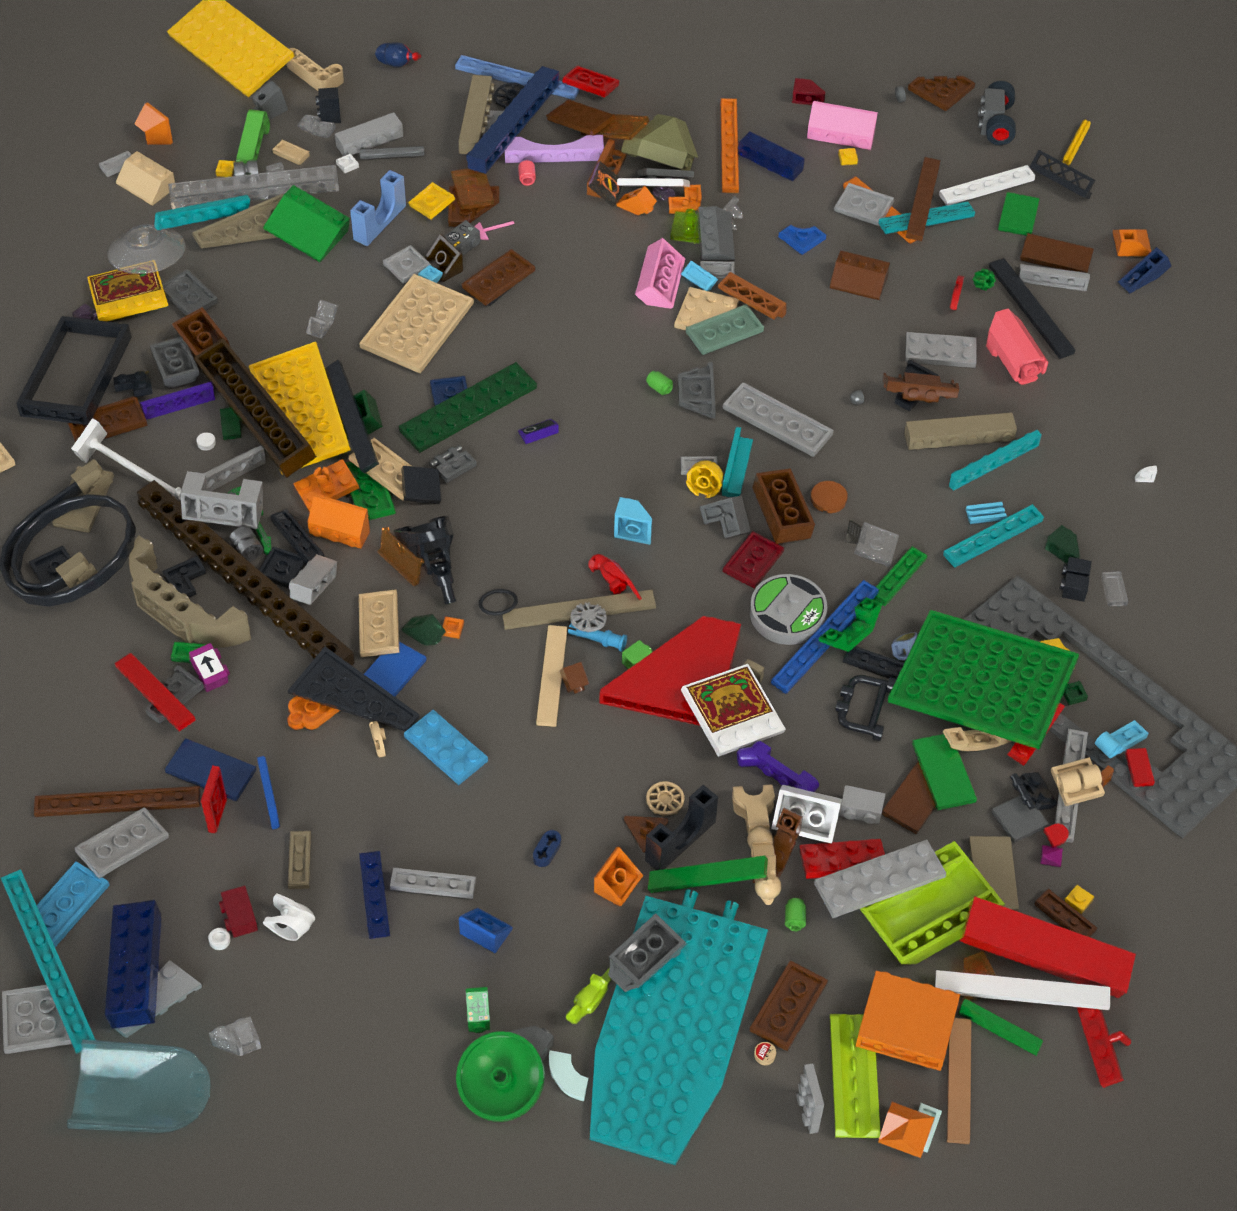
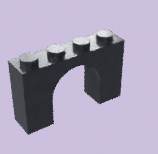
M705 785L697 789L689 797L686 816L673 832L660 823L646 835L645 861L656 871L664 870L716 823L718 796Z

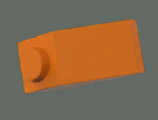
M643 186L624 194L616 205L633 214L641 215L643 213H650L657 201L647 187Z

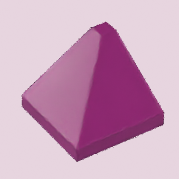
M1042 845L1040 864L1061 867L1063 848Z

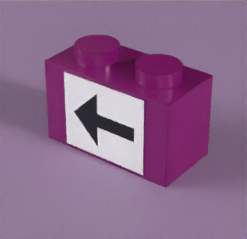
M211 643L189 652V660L200 681L203 682L206 692L227 684L228 675H230L226 664L222 665L219 660L221 655L218 649H214Z

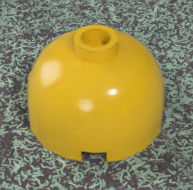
M702 460L696 462L689 469L686 484L695 495L699 496V493L707 495L705 498H710L720 491L724 480L723 472L715 462Z

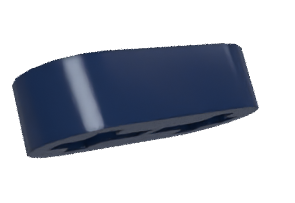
M549 830L542 836L533 852V862L535 865L546 867L551 863L561 846V835L559 832ZM553 838H555V839H556V842L553 841V842L550 844V846H548V845H549V840H552ZM546 851V857L539 859V856H542Z

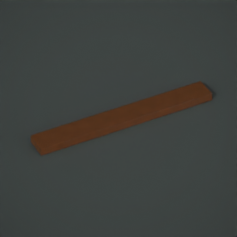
M924 158L906 233V238L923 240L941 160Z
M200 786L35 796L34 816L138 811L144 807L147 810L200 807Z

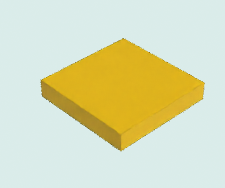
M432 182L408 203L410 207L429 219H433L453 202L455 197Z

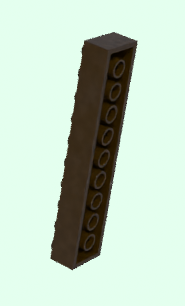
M223 338L194 357L203 374L286 478L316 458L310 444Z

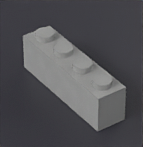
M394 112L335 133L336 147L343 156L357 154L361 149H370L403 137V124Z

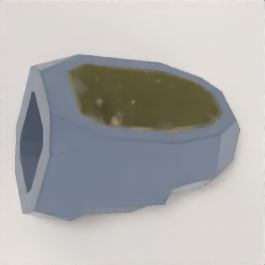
M917 632L906 633L894 639L891 644L894 657L898 660L907 659L918 636Z

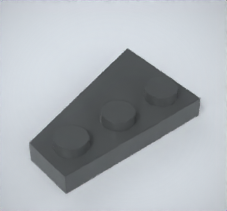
M646 168L636 170V177L688 180L694 178V171Z

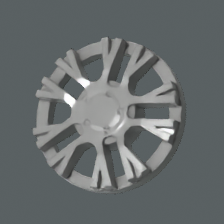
M585 602L584 605L580 603L572 610L570 620L572 625L578 630L593 632L604 627L607 616L605 609H602L599 604L591 605L590 602Z

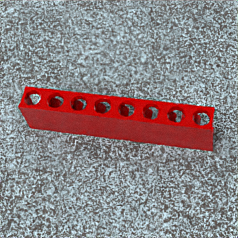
M976 896L970 902L960 942L1077 984L1110 987V995L1116 998H1120L1127 993L1136 956L1135 953Z

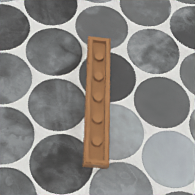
M954 1018L948 1042L947 1142L969 1144L971 1020Z

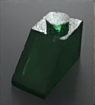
M1061 525L1048 536L1045 549L1067 564L1069 557L1080 558L1077 535L1070 529Z
M433 614L414 616L401 628L405 634L423 645L438 644L446 633Z

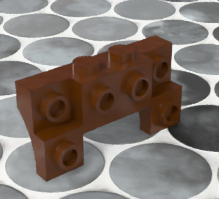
M904 372L902 379L901 374L896 378L883 373V386L886 388V391L893 393L902 392L903 399L931 403L938 402L940 396L944 398H958L959 384L954 383V380H951V383H943L940 380V376Z

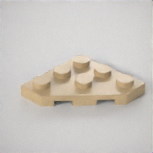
M689 287L676 318L674 328L686 330L688 326L738 307L739 300L734 297Z

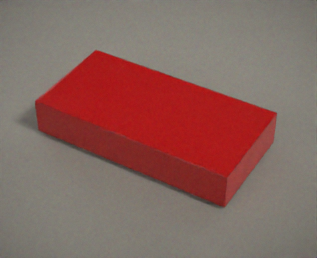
M1146 748L1126 749L1125 756L1133 787L1154 786L1155 781Z

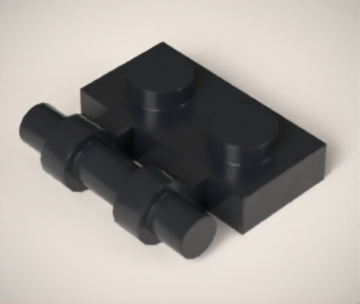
M1039 772L1024 773L1021 777L1017 773L1010 776L1013 782L1012 786L1020 793L1021 801L1024 805H1027L1029 810L1035 807L1038 810L1052 809L1056 806L1057 802Z

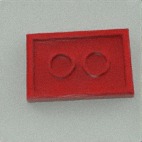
M578 65L566 74L562 80V83L604 98L619 86L618 79Z
M212 765L201 803L208 832L216 834L227 802V796L221 769L219 766Z

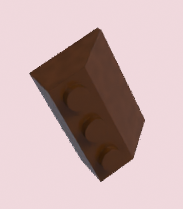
M840 250L835 263L830 288L880 300L888 278L890 262Z
M203 307L172 323L174 329L195 356L222 338L230 346L228 339Z

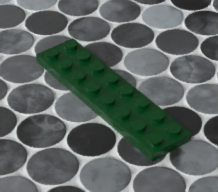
M515 362L399 425V431L421 453L537 389V383Z

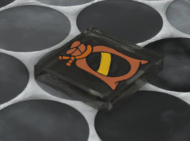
M601 161L596 164L588 187L612 207L616 205L623 186L617 185L619 177Z

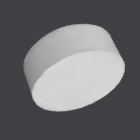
M206 432L197 437V445L201 450H211L214 448L216 442L213 434Z
M216 928L208 936L209 944L215 950L225 949L231 941L229 932L224 928Z

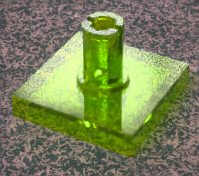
M688 209L686 213L675 212L670 240L699 243L698 222L695 210Z

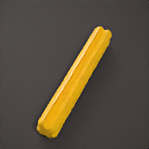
M1086 119L1082 121L1063 157V163L1071 164L1090 128V121Z

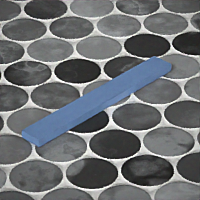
M461 55L455 64V69L476 75L492 76V79L517 83L523 86L534 76L533 73ZM559 80V85L552 94L575 100L580 89L562 83Z

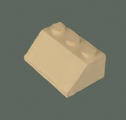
M138 151L125 160L116 180V184L152 206L176 188L173 172Z

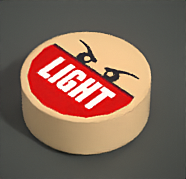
M761 1042L755 1047L754 1058L761 1065H770L776 1058V1049L769 1042Z

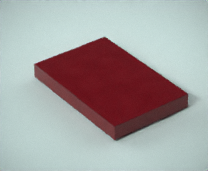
M752 531L723 567V572L755 589L783 554L784 547Z

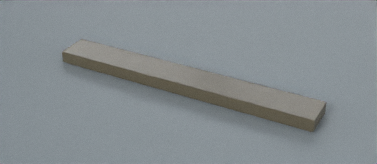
M653 590L638 591L642 597L641 600L636 597L634 592L516 608L509 613L503 614L502 618L504 629L507 630L571 621L572 610L580 603L584 605L585 602H590L591 605L599 604L602 609H605L606 616L656 609V602Z

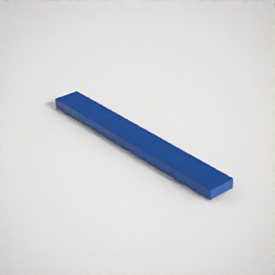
M863 580L772 678L771 684L787 694L830 647V645L819 642L818 638L830 628L843 632L856 618L855 607L866 597L874 599L879 589Z

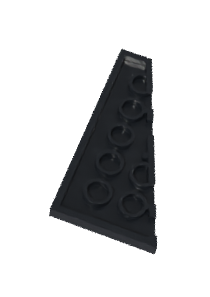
M327 647L321 650L288 690V694L377 721L378 723L403 731H407L419 718L417 712Z

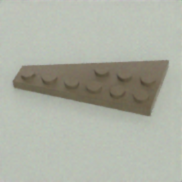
M283 193L193 232L194 239L202 249L278 238L264 230L263 227L282 199Z

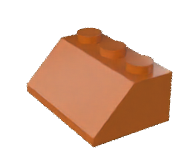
M315 494L308 518L309 534L361 549L370 533L368 510Z

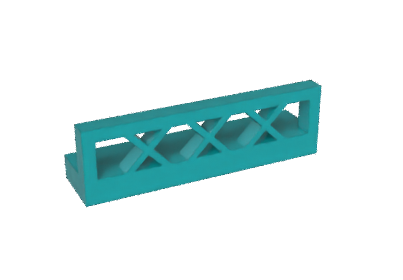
M736 427L724 475L722 496L726 497L741 496L752 449L753 439L741 437V427Z

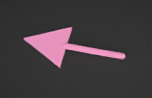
M514 221L483 229L479 222L474 227L480 230L481 240H489L485 232L513 225Z

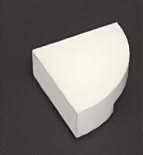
M1149 466L1140 470L1135 475V482H1154L1157 466Z

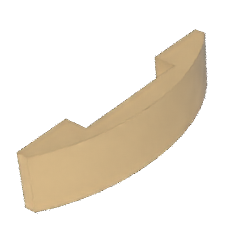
M961 727L944 729L943 731L951 748L960 751L986 750L1012 742L1011 740L979 730L963 731Z

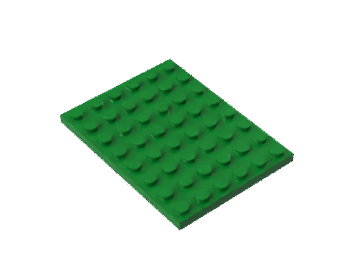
M930 610L888 696V702L1040 749L1077 664L1079 654Z

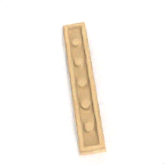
M548 625L536 721L538 726L556 727L562 682L560 670L564 665L568 631L566 626Z

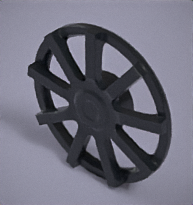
M517 83L501 85L494 93L496 104L505 109L520 92V90L517 91L514 87L519 86L523 89L525 86ZM512 86V89L506 90L505 87ZM501 89L506 94H500L498 93V91Z

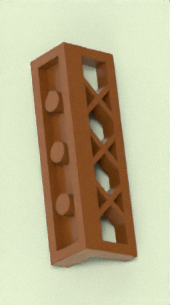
M608 139L587 181V195L606 199L610 192L603 185H600V181H597L596 178H598V170L603 173L609 174L615 180L627 157V154L615 149L614 140ZM613 155H615V156H619V157H621V158H620V159H617V160H614L612 157H613ZM614 166L616 169L609 171L607 168ZM602 187H603L604 190H605L604 193H603V192L596 191V189H599V188H602Z
M729 272L718 284V289L774 320L777 316L783 318L786 315V303L732 272Z

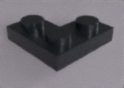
M138 371L134 374H120L117 377H113L115 392L133 389L135 397L153 394L149 371Z
M196 556L163 570L162 573L167 583L173 584L178 592L184 593L190 598L197 595L196 589L190 580L206 574V571Z

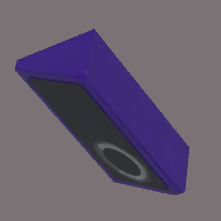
M548 419L520 429L518 432L525 444L559 433V425L554 420Z

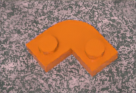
M701 185L684 187V197H668L669 214L696 211L701 206Z

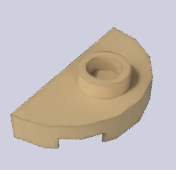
M377 721L370 722L369 726L377 756L384 757L386 756L383 740L386 739L384 728H379Z

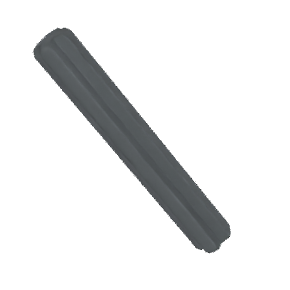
M424 146L361 149L359 154L360 159L424 156L425 150Z

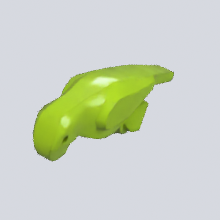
M609 968L601 977L595 974L590 977V984L584 987L574 998V1006L566 1014L567 1021L577 1024L582 1017L596 1010L608 991V985L612 980L608 975Z

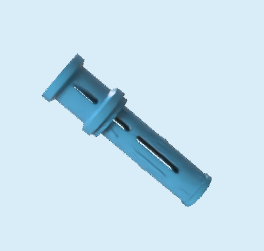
M570 623L569 627L575 628V627L572 625V623ZM575 628L576 631L568 629L569 635L600 642L604 647H615L621 652L626 647L627 635L625 634L622 636L612 633L611 630H606L605 632L600 630L585 632Z

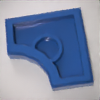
M790 225L779 232L778 237L803 255L824 241L826 234L815 226L801 229Z

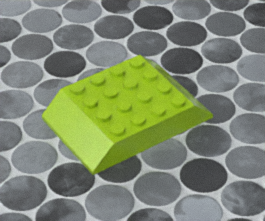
M955 841L935 851L936 856L946 871L945 878L860 908L861 912L901 964H918L960 940L969 912V904L974 896L1001 906L1005 905Z

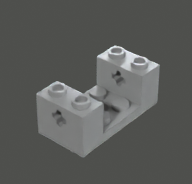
M187 471L181 490L182 519L238 527L247 526L257 529L263 510L262 481L243 479L239 495L207 491L206 474Z

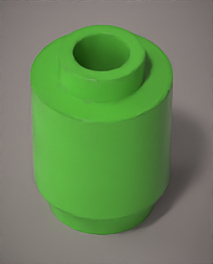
M652 371L647 376L646 382L661 395L669 394L672 391L673 381L661 372Z
M799 898L789 899L785 905V926L792 931H800L806 926V905Z

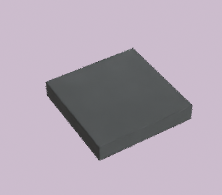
M1021 795L992 808V814L1007 835L1011 837L1013 843L1044 830L1049 825L1036 807L1029 810L1027 805L1023 804Z

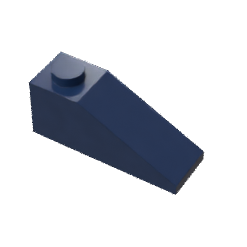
M1156 247L1120 279L1118 283L1130 294L1163 275L1171 267L1169 258Z

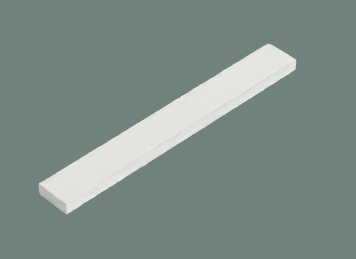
M936 970L935 987L951 990L961 996L1109 1010L1110 987Z

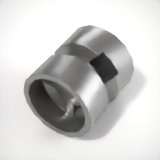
M249 160L245 164L243 161L233 162L236 184L246 183L247 180L250 182L260 181L257 160Z
M242 526L231 533L229 537L230 543L249 562L253 561L262 554L263 547L251 528Z

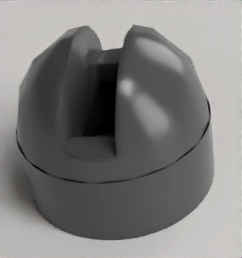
M861 389L853 391L850 395V401L855 405L864 403Z

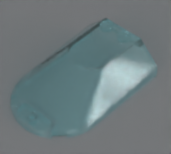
M82 1040L80 1076L73 1114L67 1120L68 1129L154 1133L176 1131L189 1125L204 1110L211 1089L209 1073L195 1054L183 1048Z

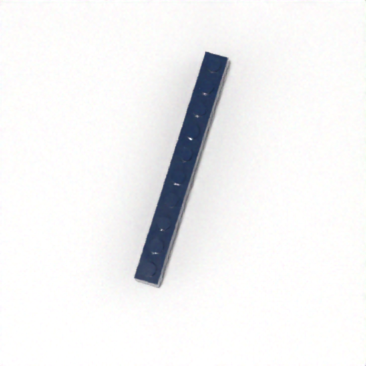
M541 66L535 72L531 80H528L525 87L513 98L510 105L498 116L497 120L483 134L474 148L467 153L468 169L484 174L489 171L558 87V70Z

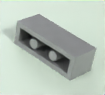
M316 555L312 560H309L305 568L301 569L298 575L290 581V598L311 605L335 579L337 561L320 555Z

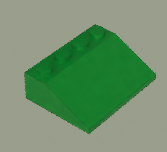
M293 185L283 195L263 229L321 262L348 232L350 218Z

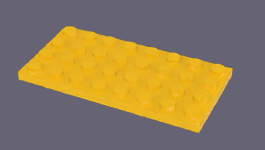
M202 0L167 31L170 37L248 98L294 57V53L225 0Z
M316 341L249 365L250 372L313 449L316 458L303 467L351 450Z

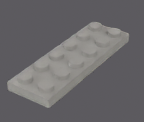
M742 383L723 404L724 410L812 457L819 452L833 435L834 430L745 383Z
M924 840L815 880L814 885L832 918L945 878L946 871L928 840Z

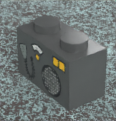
M466 220L444 236L462 253V256L481 242L480 230Z

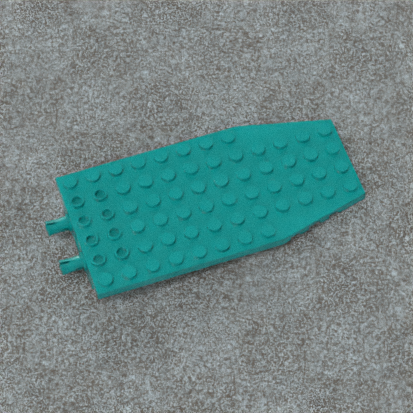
M691 889L685 891L682 905L645 896L633 934L656 913L686 942V946L681 949V953L677 957L670 959L639 988L624 992L616 984L595 1048L590 1140L673 1165L677 1164L695 1131H697L702 1119L722 1089L768 934V929L735 921L734 918L739 904L733 902L731 908L732 901H726L722 917L693 909L698 893L693 890L691 895Z

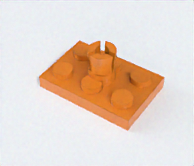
M343 459L328 467H323V469L318 467L313 474L293 483L309 513L315 494L337 500L359 489L357 481Z

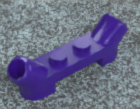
M757 740L751 747L739 748L737 751V761L740 767L756 766L765 775L777 780L780 785L815 792L819 788L817 779L805 770L798 775L771 757V747Z

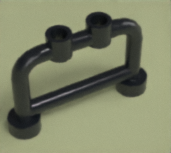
M857 675L851 678L848 685L842 686L840 696L844 697L843 701L838 700L835 712H839L838 720L840 725L848 730L873 735V740L881 741L884 726L877 724L886 691L887 693L891 692L897 679L890 677L889 681L866 675ZM857 683H866L879 687L868 726L849 722L846 719Z

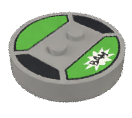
M793 574L775 575L762 581L752 594L750 603L751 622L763 637L772 642L784 645H796L807 642L826 621V597L814 582L805 577Z

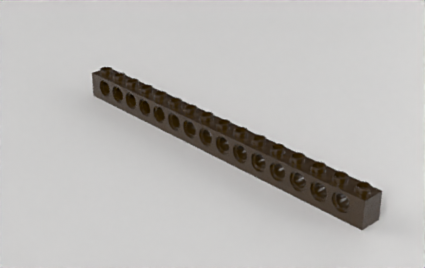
M153 480L137 491L139 499L137 502L143 510L149 511L153 519H158L166 530H170L177 540H182L190 551H194L202 562L206 561L215 573L218 572L222 575L226 583H231L240 595L243 594L251 605H256L264 616L271 618L276 627H281L290 639L296 640L300 648L306 649L313 659L316 658L324 647H327L350 665L355 663L353 651L204 522L182 519L181 502L158 482Z

